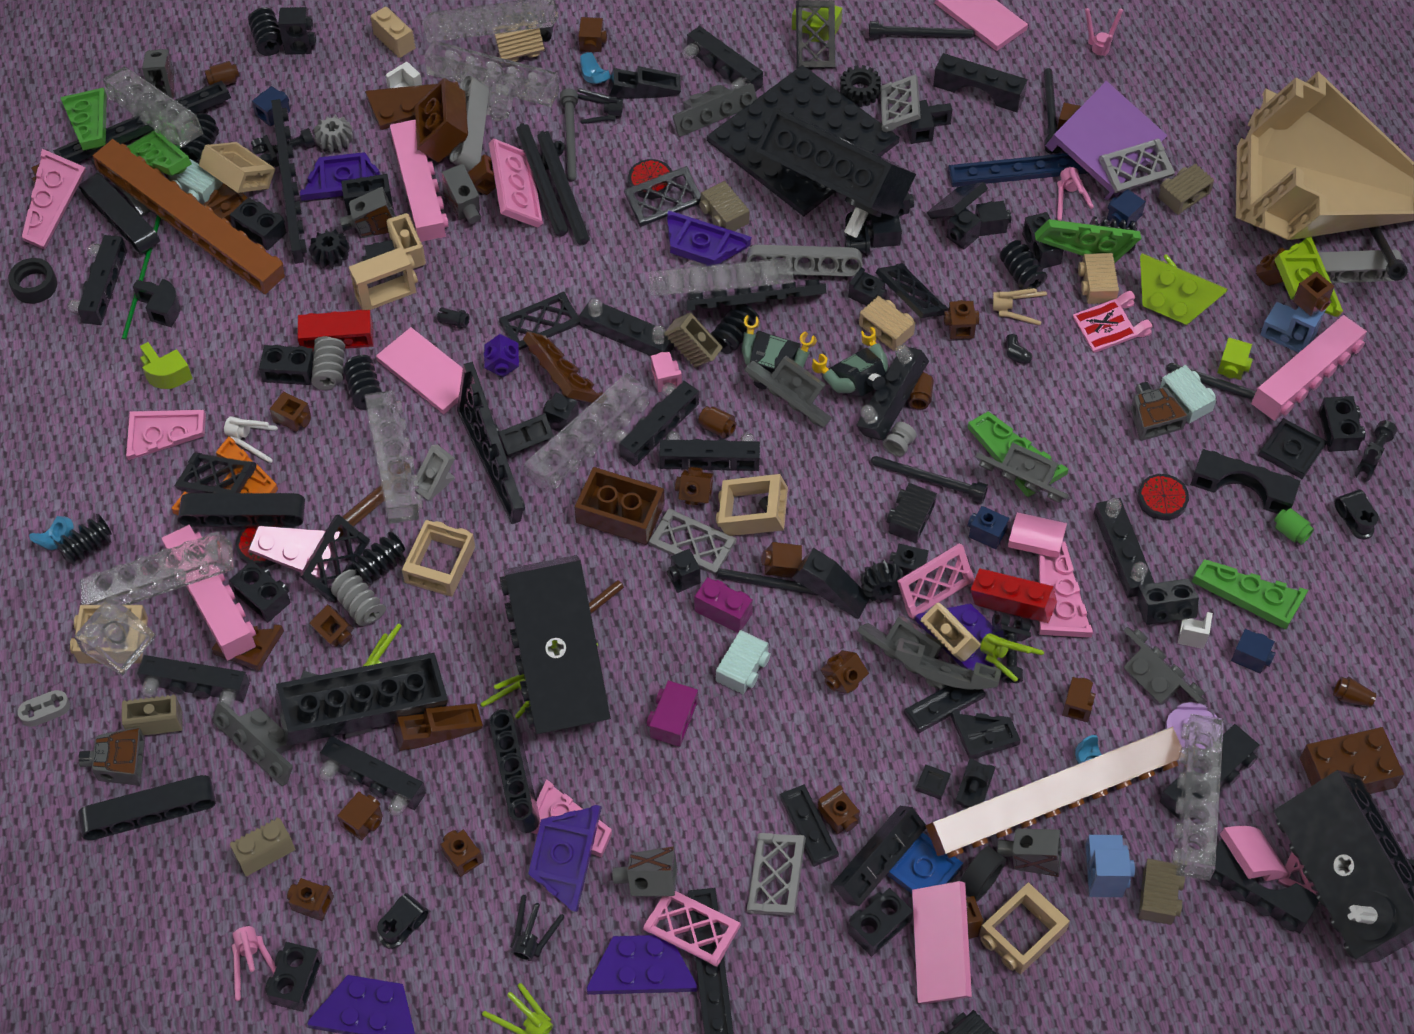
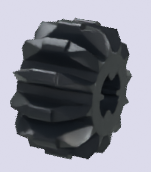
M326 229L325 233L317 232L316 238H311V245L309 246L310 255L315 264H320L323 269L327 265H330L333 269L336 263L342 266L343 260H348L350 246L343 233L339 234L336 229L332 232Z
M883 559L880 563L873 562V566L865 567V572L860 574L863 593H865L866 597H870L872 601L879 599L882 603L888 598L892 600L894 595H901L897 581L903 578L904 574L900 566L896 565L894 561L886 563Z

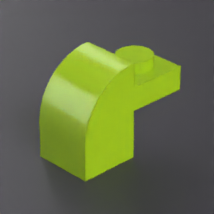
M835 6L836 34L842 23V7ZM796 8L792 13V30H796ZM821 8L818 13L827 21L828 8ZM802 10V19L805 21L812 13ZM816 15L807 22L815 32L824 24ZM805 26L802 27V33L809 34L810 39L813 34ZM827 26L818 33L824 41L829 40ZM816 37L811 40V42H820Z
M149 342L140 346L143 354L140 357L143 364L142 368L147 381L152 386L160 389H172L193 379L188 364L177 349L159 358Z

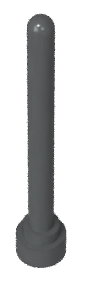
M568 88L560 92V103L565 108L567 177L570 181H574L577 177L574 108L578 103V93L576 90Z

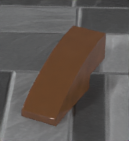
M477 703L426 708L424 714L397 717L393 729L399 751L455 739L482 729L483 724Z

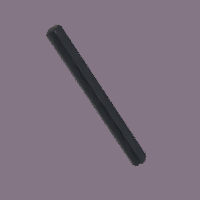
M521 123L516 128L554 233L556 236H565L568 233V228L528 124Z
M540 131L537 139L577 244L585 245L590 240L551 134L549 131Z

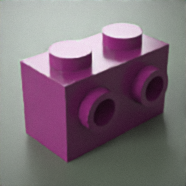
M707 577L694 596L695 612L739 633L752 616L753 599L742 591L737 592L727 587L720 580H713Z
M668 680L665 689L661 688L656 698L658 706L655 712H650L647 726L650 727V738L681 747L698 704V689Z

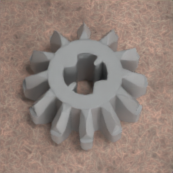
M336 114L333 118L326 116L325 120H318V125L314 127L317 145L323 151L329 149L331 154L336 149L341 152L342 147L349 148V142L353 141L352 126L345 117L338 118Z

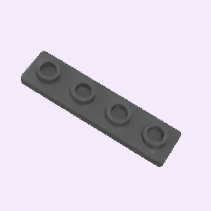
M748 83L732 91L722 85H716L711 87L710 91L703 94L691 95L690 99L683 101L685 110L673 115L677 135L683 136L736 114L752 104L757 99L754 85Z
M785 356L773 374L755 361L749 363L744 369L749 373L748 375L752 380L763 383L768 387L770 393L785 399L792 409L803 412L813 424L825 427L832 419L830 415L813 404L826 384L789 357Z
M1013 442L1003 463L978 452L975 456L980 461L979 466L989 471H993L994 468L1002 471V477L1013 482L1019 479L1025 482L1024 487L1038 493L1039 489L1047 492V497L1057 503H1061L1062 500L1066 502L1070 500V496L1067 493L1049 486L1059 464Z
M899 616L896 619L888 635L869 623L859 626L857 630L863 635L862 638L866 642L878 645L892 659L900 660L895 655L900 638L925 645L923 655L935 659L944 646L939 640L903 616ZM905 664V668L907 670H909L912 673L918 674ZM926 678V682L934 688L943 689L948 686Z
M1129 627L1123 630L1141 647L1124 668L1156 700L1164 704L1182 687L1199 704L1204 705L1207 702L1202 697L1205 692L1194 682L1190 685L1184 680L1183 677L1186 674L1175 664L1171 667L1164 660L1167 656L1157 646L1152 649L1146 643L1148 637L1138 628L1132 630Z
M223 701L218 703L212 719L213 723L281 786L286 785L293 766L281 753L291 749L293 745L287 746L283 729L260 708L239 717Z

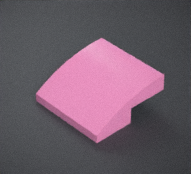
M1017 512L1008 547L1059 558L1067 523Z
M1251 826L1225 827L1220 833V836L1248 879L1262 876L1265 881L1285 878L1289 875V872L1260 829Z

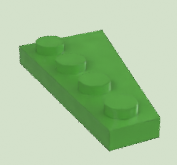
M104 87L60 97L82 149H98L101 146H105L107 94Z
M157 129L127 146L131 153L137 157L141 156L153 169L157 168L162 173L171 176L184 172L192 164L189 157Z
M1051 219L1035 232L1036 241L1082 256L1084 254L1113 253L1114 264L1141 240L1140 231Z
M989 411L968 422L970 432L989 454L1000 463H1003L1012 442L1050 460L1052 458L1043 451L1041 453L1031 445L1032 442L1025 437L1020 438L1013 433V429ZM1062 464L1058 466L1050 484L1066 476L1069 469ZM1016 479L1014 482L1027 498L1036 493L1024 487L1025 482Z
M1205 559L1192 579V583L1285 630L1288 628L1308 592L1307 589L1300 587L1298 590L1286 587L1287 583L1277 580L1275 583L1261 580L1260 575L1253 573L1244 575L1238 573L1236 568Z

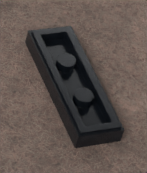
M947 686L904 709V714L919 734L950 717L951 711H961L985 698L986 693L983 689H963Z
M805 784L781 793L780 799L797 834L804 835L806 838L804 848L813 867L839 857L838 850Z

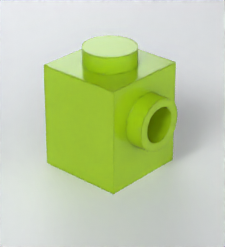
M1228 337L1217 373L1227 378L1241 380L1243 372L1249 373L1253 359L1249 358L1252 344Z

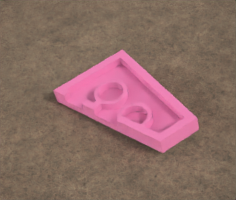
M205 411L130 412L127 459L131 460L204 437Z

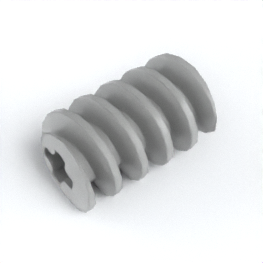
M328 336L315 339L312 384L317 389L323 391L331 390L335 385L343 381L342 366L344 365L343 358L345 353L343 341Z
M347 570L335 579L331 592L343 604L344 609L349 611V615L355 619L359 626L370 625L383 616L386 606L380 604V599L374 597V592L368 590L369 586L366 583H362V577L356 576L357 572L355 570Z

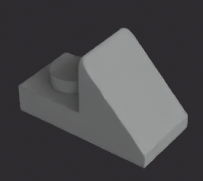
M438 444L431 445L411 487L428 501L432 500L455 479L449 473L455 458Z

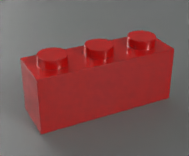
M334 311L331 313L298 315L299 345L312 348L314 351L315 339L328 336L343 341L345 349L374 347L371 311Z
M979 568L971 587L972 597L977 606L1048 624L1057 603L1054 586Z

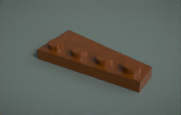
M452 82L456 86L460 87L458 82ZM437 84L365 91L366 98L380 130L390 128L391 124L415 120V105Z
M527 331L523 340L528 345L529 351L538 358L539 364L551 375V380L558 384L564 396L599 405L605 403L608 397L603 392L596 393L592 389L595 384L588 378L584 379L578 375L579 369L573 363L563 359L564 354L546 336Z

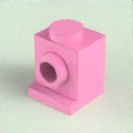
M661 352L651 356V370L658 392L677 388L682 383V374L677 361H672L670 352Z

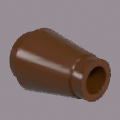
M1341 676L1333 692V696L1337 697L1341 702L1367 706L1369 708L1372 707L1376 699L1375 692H1372L1351 677L1344 678Z

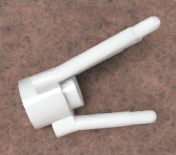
M230 416L224 425L225 435L231 436L236 444L268 463H272L273 460L242 441L241 438L248 436L250 428L276 431L278 427L269 425L268 422L244 420Z

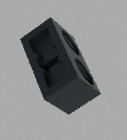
M307 7L280 8L278 26L285 55L312 54V46L316 45V33L312 32L313 19L312 16H308Z
M388 174L341 181L347 215H351L349 206L351 200L383 187L394 209Z
M249 197L230 214L233 228L237 231H243L250 240L259 243L266 250H269L287 233L284 224L285 220L279 213H273L264 204L256 202Z
M1048 212L1025 217L1022 232L1029 250L1034 255L1033 258L1038 260V265H1041L1043 269L1060 265L1064 252L1063 249L1036 241L1035 232L1050 219Z
M264 345L259 365L262 381L267 383L311 385L314 361L313 349L304 346Z
M1354 396L1324 397L1319 409V415L1325 440L1327 441L1328 452L1358 450L1361 442L1365 440V428L1360 424V408L1356 406Z
M545 413L499 431V438L506 457L554 437Z
M253 561L248 563L229 580L233 593L267 623L291 603L288 596V587L280 580L276 582L266 567L263 565L259 567Z
M1189 578L1139 585L1137 606L1146 625L1197 618L1199 597Z
M890 887L883 894L881 892L875 894L869 901L870 905L864 911L861 909L856 911L849 919L848 934L871 957L912 921L913 910ZM891 908L895 911V914L886 915L882 912V909ZM872 926L876 931L866 933L862 930V927Z
M286 942L283 951H278L275 959L276 970L273 977L270 976L265 987V993H267L266 995L271 1004L304 1012L322 961L318 949ZM296 959L303 960L302 964L297 967L290 966ZM285 986H294L291 992L287 994L281 993Z

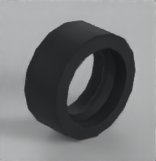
M28 258L16 263L8 275L9 285L13 294L24 303L35 304L47 300L56 291L58 285L52 266L41 258ZM31 274L46 275L45 280L36 287L23 288L19 286L20 282Z
M989 846L983 848L970 863L960 880L965 883L966 895L969 897L974 896L976 902L979 901L998 878L1005 865L1006 858Z

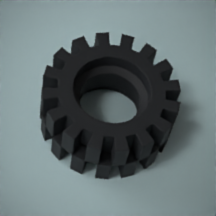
M855 65L854 70L849 67L847 71L843 72L840 81V93L853 103H859V107H862L863 103L869 106L870 101L874 103L876 98H879L881 78L878 76L877 71L873 72V68L869 67L867 70L865 65H862V68ZM861 83L867 85L868 87L856 88L852 85Z

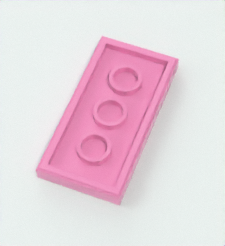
M935 0L934 4L965 28L974 30L975 35L995 51L1004 47L1028 28L1026 22L997 0Z
M493 138L489 142L500 213L534 227H540L543 221L536 182L524 150Z
M412 327L376 355V359L381 365L442 414H445L458 403L463 368Z
M958 881L912 890L918 1003L929 1004L972 997L965 883Z

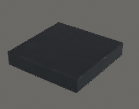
M985 182L957 187L927 211L930 219L957 215L986 192L988 188Z
M1283 418L1260 450L1258 456L1303 480L1325 448L1327 441Z

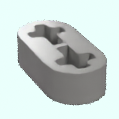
M54 690L23 702L17 712L25 726L33 727L66 714L70 708V701L63 691ZM59 699L60 706L55 708L54 701ZM33 709L34 716L29 718L28 711Z

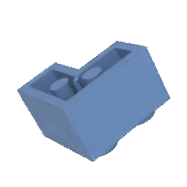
M1276 302L1264 322L1260 335L1299 353L1314 340L1326 309L1323 312L1318 311L1310 316L1300 307L1294 310L1287 305Z
M1089 835L1085 844L1089 897H1123L1126 888H1130V878L1135 875L1134 860L1129 858V850L1127 845H1123L1122 835Z

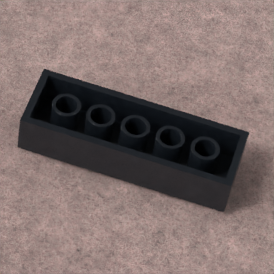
M435 652L277 683L275 700L287 746L395 724L397 717L424 714L426 708L445 707L448 702Z

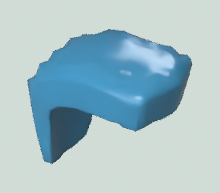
M587 52L580 56L582 75L588 83L601 84L610 79L609 71L600 68L592 52Z
M57 516L45 533H30L29 538L35 544L52 551L57 549L53 540L61 544V535L69 538V531L74 528L73 522L68 517Z
M1097 735L1084 738L1076 746L1075 755L1078 764L1102 755L1098 747Z

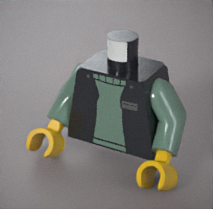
M749 315L745 317L744 324L747 327V332H744L742 354L746 365L755 361L773 374L782 359L787 356L804 368L810 353L808 349L815 346L817 342L814 335L811 341L806 343L805 339L808 333L803 332L800 335V342L803 344L801 347L800 343L759 330L755 334L754 329L759 326L758 317L756 316V323L753 326L748 325ZM753 382L754 385L759 389L767 388V386H765L761 382Z
M870 327L871 336H866L861 331L862 343L870 346L869 349L864 348L830 368L826 367L827 357L824 354H819V363L813 359L812 370L815 373H823V378L837 393H848L861 397L874 389L880 390L884 387V376L888 371V358L880 343H876L875 329Z

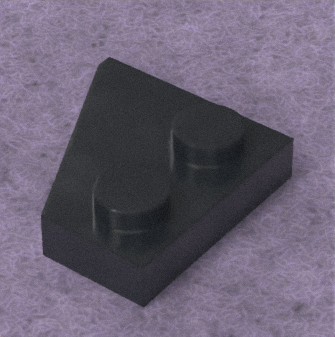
M958 710L951 711L952 721L968 758L975 759L1020 745L1021 740L1011 717H991L988 714L976 713V716L960 714Z

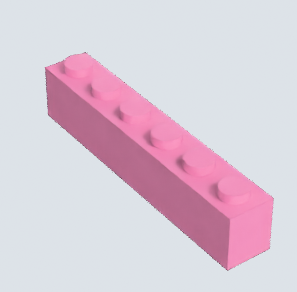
M416 119L391 124L392 140L417 235L421 242L446 237L445 228L449 227L446 213L441 214V210L444 209L442 197L436 195L439 192L437 179H432V175H435L432 161H427V158L430 157L417 150Z
M1345 315L1341 316L1259 386L1251 404L1274 421L1282 414L1286 416L1296 402L1301 403L1311 389L1315 391L1320 386L1323 378H1330L1338 365H1345L1353 352L1357 354L1365 344L1363 339L1367 331Z
M187 525L162 537L161 539L168 555L226 660L228 661L239 654L241 655L255 648L256 645L252 637L256 635V632L250 621L244 622L243 618L246 615L240 603L234 604L232 601L236 598L230 585H223L222 582L226 580L219 567L214 569L212 564L215 563V560L210 550L204 551L202 548L205 546V542L199 532L194 533L191 526Z

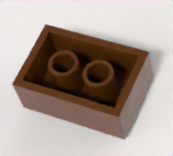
M443 78L415 105L417 150L438 163L444 157H448L459 143H463L468 136L465 91L446 78Z
M593 467L574 506L576 523L647 545L665 505L664 488Z
M1383 727L1306 744L1300 756L1311 786L1339 770L1359 775L1369 793L1373 794L1396 788L1404 776Z

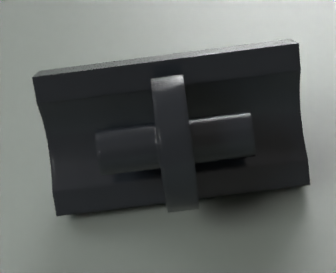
M969 758L955 804L967 809L984 802L996 766L981 764Z

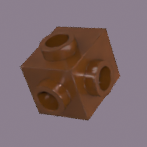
M958 300L949 302L948 311H944V325L949 326L950 339L974 338L976 325H979V311L974 309V301Z
M689 467L688 470H684L681 477L677 476L675 491L679 492L678 499L685 500L684 503L689 505H699V502L709 503L712 495L714 474L705 473L703 469L697 467Z
M844 650L830 657L827 664L821 669L826 685L832 691L843 693L854 691L859 686V682L869 674L857 653Z

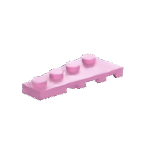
M42 149L40 165L36 173L37 178L31 195L32 200L27 212L22 239L45 250L78 188L86 168Z
M1063 541L1059 558L1038 554L1039 583L1054 586L1057 599L1049 624L1039 621V635L1092 638L1093 630L1087 619L1085 604L1081 600L1080 588L1073 574L1074 569L1066 543Z

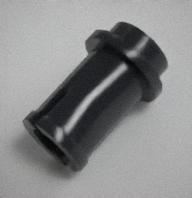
M444 307L439 309L440 312L437 314L438 322L456 325L458 329L468 326L470 316L465 310L455 311Z

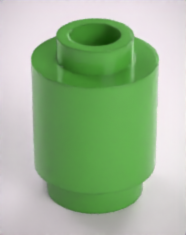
M1291 508L1287 511L1284 509L1280 511L1274 520L1277 523L1275 529L1294 543L1298 542L1301 545L1309 539L1314 531V528L1310 526L1311 523Z

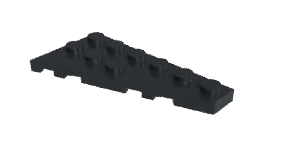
M819 279L805 280V285H796V281L782 282V287L772 288V284H760L758 289L751 290V287L740 286L734 287V292H727L725 288L711 289V294L704 295L701 291L687 292V296L682 297V304L687 311L695 310V305L700 306V308L718 307L719 303L729 306L766 301V298L778 300L789 298V296L802 297L827 294L825 283H820Z
M473 362L464 363L457 412L511 524H515L522 519L525 503L519 495L499 438L498 426L494 424Z

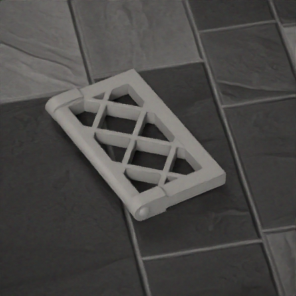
M916 74L880 87L882 130L884 132L891 131L898 126L921 118L918 78ZM899 93L904 94L899 100L894 99ZM911 96L912 101L910 103L905 102ZM889 103L894 104V105L888 110V105H889ZM900 106L905 107L900 113L895 112Z
M1159 138L1099 156V161L1115 193L1175 174ZM1153 147V149H1154V151H1155V153H1156V156H1154V155H1152V154H1150V153H1148V152H1146V151H1144V150ZM1132 153L1139 154L1136 162L1125 156ZM1142 156L1153 161L1151 169L1140 164ZM1120 159L1118 167H1114L1110 160ZM1123 161L1134 166L1132 175L1120 170ZM1156 163L1162 165L1163 171H1154ZM1137 169L1149 174L1140 178L1135 177ZM1118 174L1130 181L1120 183Z
M669 508L649 540V545L674 555L683 551L679 547L692 544L695 551L693 556L699 567L716 575L736 544L737 538ZM675 519L684 523V525L671 528L670 523ZM690 528L700 530L707 535L693 538ZM687 529L690 539L676 543L673 533ZM670 534L673 544L670 545L661 541V537ZM712 538L720 539L726 543L723 547L716 548ZM709 539L712 550L698 553L695 543ZM713 554L716 557L713 564L701 559Z
M758 834L747 913L795 915L806 839L804 835ZM765 844H774L776 848L763 857ZM788 845H795L794 856L790 859L783 849ZM781 852L788 861L775 871L768 861ZM765 864L772 874L759 883L761 867ZM792 865L791 881L786 884L779 875ZM777 877L784 887L771 897L764 887ZM760 890L769 898L763 904L756 903L757 894ZM789 891L787 905L777 904L776 900Z

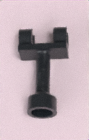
M309 128L301 130L300 136L288 140V145L292 144L293 148L301 145L309 148L315 145ZM267 135L251 141L255 154L264 153L266 150L269 152V154H262L259 158L272 167L279 166L276 156L278 147L277 145H271Z
M1387 420L1378 423L1374 431L1377 438L1374 443L1370 442L1365 449L1362 460L1355 471L1356 478L1359 472L1362 471L1368 474L1365 482L1371 479L1385 449L1383 448L1385 442L1392 441L1397 433V427L1394 423Z
M999 611L1000 615H993L992 626L994 629H992V634L1006 637V640L1015 643L1031 637V632H1029L1031 621L1029 619L1021 617V621L1015 620L1013 627L1008 626L1010 623L1008 613ZM1008 648L1006 668L1018 678V681L1014 682L1003 672L1002 681L1005 683H1020L1023 681V669L1017 666V651Z

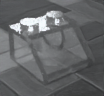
M108 597L75 634L74 638L83 653L123 676L154 640L156 634L130 609Z

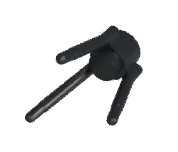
M578 88L577 91L582 93L578 94L579 99L604 104V113H608L607 116L582 119L581 124L615 121L616 117H622L623 99Z
M523 894L519 905L514 938L510 947L512 948L511 953L516 957L532 961L534 956L540 957L543 947L563 921L564 915H559L541 941L537 943L538 937L531 934L540 904L535 903L525 932L521 933L527 896Z

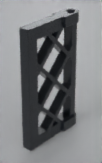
M835 0L796 1V68H799L801 65H804L806 68H835ZM802 8H809L813 13L804 21L802 19ZM821 8H828L827 21L818 13ZM814 15L824 23L816 32L807 24ZM803 26L813 34L806 43L802 41ZM825 26L828 27V43L818 35ZM814 37L824 45L817 54L807 46ZM803 48L813 56L810 61H802ZM825 48L829 50V61H822L818 57Z
M687 166L624 190L640 227L667 217L668 210L677 213L699 205L701 201L700 191ZM683 176L686 183L683 186L671 180ZM667 183L664 194L651 189L654 186ZM669 185L683 190L679 200L666 195ZM641 191L647 192L643 202L636 200L634 194ZM685 191L692 194L694 199L681 202ZM649 193L662 198L658 208L645 203ZM664 199L677 204V206L664 211L660 210ZM643 207L656 212V214L645 218L642 209Z
M904 263L876 270L875 273L920 318L942 316L944 311H948V307L907 269ZM900 280L910 284V286L901 283ZM915 295L925 299V301L915 298Z
M563 291L509 315L499 318V323L507 336L518 342L519 350L528 347L524 340H519V333L526 334L528 331L550 338L580 325V318ZM559 301L562 304L561 309L549 306ZM543 309L539 318L528 315ZM546 310L558 313L555 322L543 319ZM562 315L569 316L571 319L564 323H559ZM521 318L518 327L510 325L509 322ZM525 320L537 323L534 331L522 328ZM541 324L552 326V328L538 333Z
M194 452L174 486L178 490L195 493H240L247 480L254 473L256 463ZM201 461H202V462H208V463H206V464H204V465L198 467L199 464L201 463ZM217 464L226 466L218 471L215 469ZM210 468L212 469V474L200 479V473ZM243 468L240 473L235 474L234 469ZM231 471L232 477L220 483L218 477ZM196 476L197 482H188L190 478ZM215 479V486L205 485L206 483ZM234 483L231 489H224Z
M339 514L335 515L299 577L317 590L325 599L334 603L337 597L328 588L327 580L337 578L341 574L339 559L348 558V560L355 562V556L362 555L370 539L362 532H359ZM338 527L343 530L344 537L335 539L334 534ZM350 539H354L359 543L354 553ZM345 540L348 555L338 557L335 541ZM330 543L332 558L323 559L322 555ZM333 560L336 576L326 577L323 562ZM317 563L320 573L319 579L311 574ZM349 563L346 565L343 572L347 570H352Z

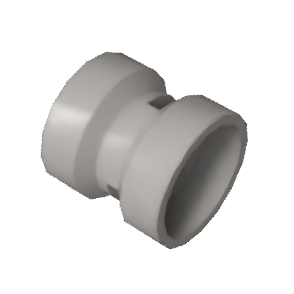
M897 422L892 428V434H889L883 441V445L888 452L901 457L905 455L908 450V444L913 443L917 433L909 424Z

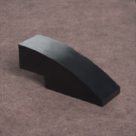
M637 66L635 72L613 68L609 79V96L626 99L661 98L678 95L681 92L680 74Z

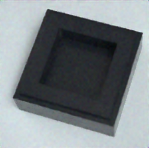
M925 764L916 786V791L941 800L951 773Z

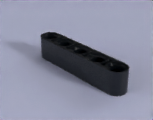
M97 172L79 184V189L85 198L139 254H143L160 242V238L155 230L100 173Z
M187 493L181 497L178 522L184 526L190 525L191 527H296L303 524L305 498L296 493Z
M500 709L491 715L490 728L507 808L518 830L522 833H531L538 828L540 816L522 735L511 712L506 709Z
M200 775L82 807L78 811L82 838L85 840H96L211 809L215 806L216 800L211 778L206 775Z

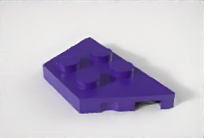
M365 152L319 157L314 165L315 169L307 178L308 183L305 189L300 191L301 201L343 196L341 181L380 175V171L371 163L370 158Z
M670 210L667 212L670 253L715 267L751 245L752 237Z
M971 603L946 608L980 643H982L983 638L988 633L992 634V629H994L992 624ZM927 612L917 614L915 617V621L928 634L936 638L935 635L932 634L931 631L928 630V628L921 622V618ZM945 646L942 647L960 667L973 671L976 662L995 667L994 664L985 660L987 654L982 653L980 647L963 662L952 655Z
M599 805L541 819L528 872L532 878L542 884L571 911L578 912L602 806Z
M655 935L613 936L587 986V995L697 992V984L676 946Z
M347 975L308 1020L307 1024L311 1029L340 1034H415L403 984Z

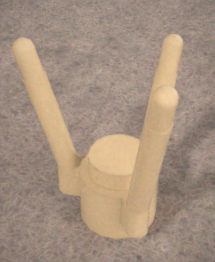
M1035 288L1010 292H994L993 311H999V317H1010L1027 323L1041 325L1039 320L1008 312V309H1012L1013 299L1046 296L1047 292H1037Z

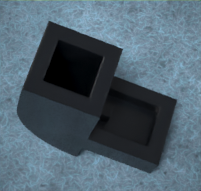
M927 100L919 101L921 118L909 122L907 127L910 143L933 141L934 127L951 125L953 111L951 103L928 106Z
M162 279L159 285L136 280L133 285L138 301L148 303L145 308L150 321L172 328L180 314V303L174 286L165 279Z

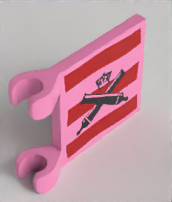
M1127 291L1114 300L1073 314L1076 324L1093 353L1136 337L1151 335L1152 324L1149 320H1144L1133 327L1122 309L1134 306L1135 295L1132 291Z

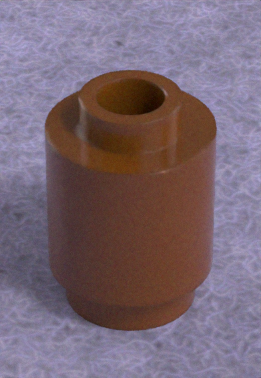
M230 61L210 66L208 70H204L209 85L222 81L225 86L236 83V78L240 77L236 64L231 65Z
M922 373L907 399L909 405L917 410L926 409L932 401L934 379L927 373Z
M706 406L701 411L698 423L702 425L703 429L722 438H726L728 435L731 436L737 426L735 416L714 406Z

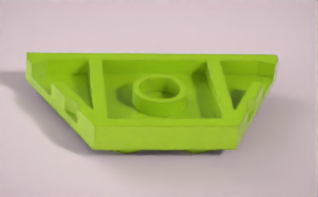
M1306 237L1301 243H1296L1289 250L1283 251L1275 258L1277 268L1292 300H1294L1299 283L1316 271L1331 283L1312 237ZM1333 289L1330 297L1331 303L1326 308L1325 313L1339 317L1343 309Z
M1144 253L1140 255L1143 307L1188 325L1228 291V288Z

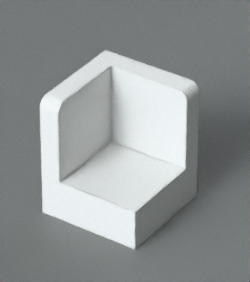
M408 62L403 63L386 74L388 88L422 85L420 73Z
M1207 612L1204 621L1195 619L1181 620L1177 644L1204 649L1209 637L1213 613Z

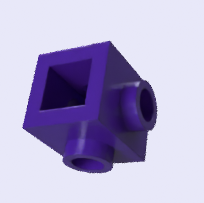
M499 334L484 344L485 369L504 377L519 367L518 342Z

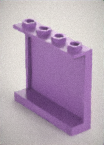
M1105 81L1052 136L1045 146L1051 151L1057 146L1062 148L1110 192L1104 198L1108 200L1113 194L1117 197L1121 192L1115 193L1099 161V156L1158 138L1162 142L1167 137V134L1110 83ZM1153 147L1144 150L1150 154L1152 153L1153 155H1156ZM1132 153L1125 157L1136 162L1139 154ZM1142 156L1140 164L1146 166L1151 160ZM1120 159L1110 160L1111 164L1117 168ZM1123 161L1120 170L1132 175L1134 166ZM1118 174V179L1120 183L1130 181L1129 179Z

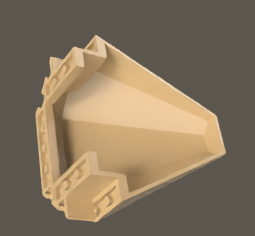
M1319 71L1306 82L1298 78L1293 79L1278 94L1265 88L1262 94V106L1260 110L1255 108L1247 125L1251 128L1246 138H1241L1237 145L1236 218L1286 240L1414 221V162Z

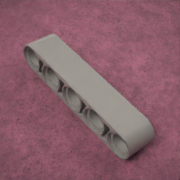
M471 75L466 76L459 87L465 91L468 136L450 154V161L457 166L464 164L467 172L474 168L481 160L489 87Z
M753 245L748 249L746 260L747 268L751 272L762 274L855 276L859 269L863 267L861 252L852 247ZM754 256H760L761 258H763V260L760 262H755L751 258ZM777 257H784L786 261L780 263L775 259ZM805 257L810 259L808 263H801L799 259ZM826 258L834 260L831 264H825L822 261ZM849 259H855L858 261L854 265H849L846 263V261Z
M1381 250L1318 252L1331 283L1394 281L1389 278L1386 272L1388 263ZM1392 250L1396 259L1403 261L1400 251Z

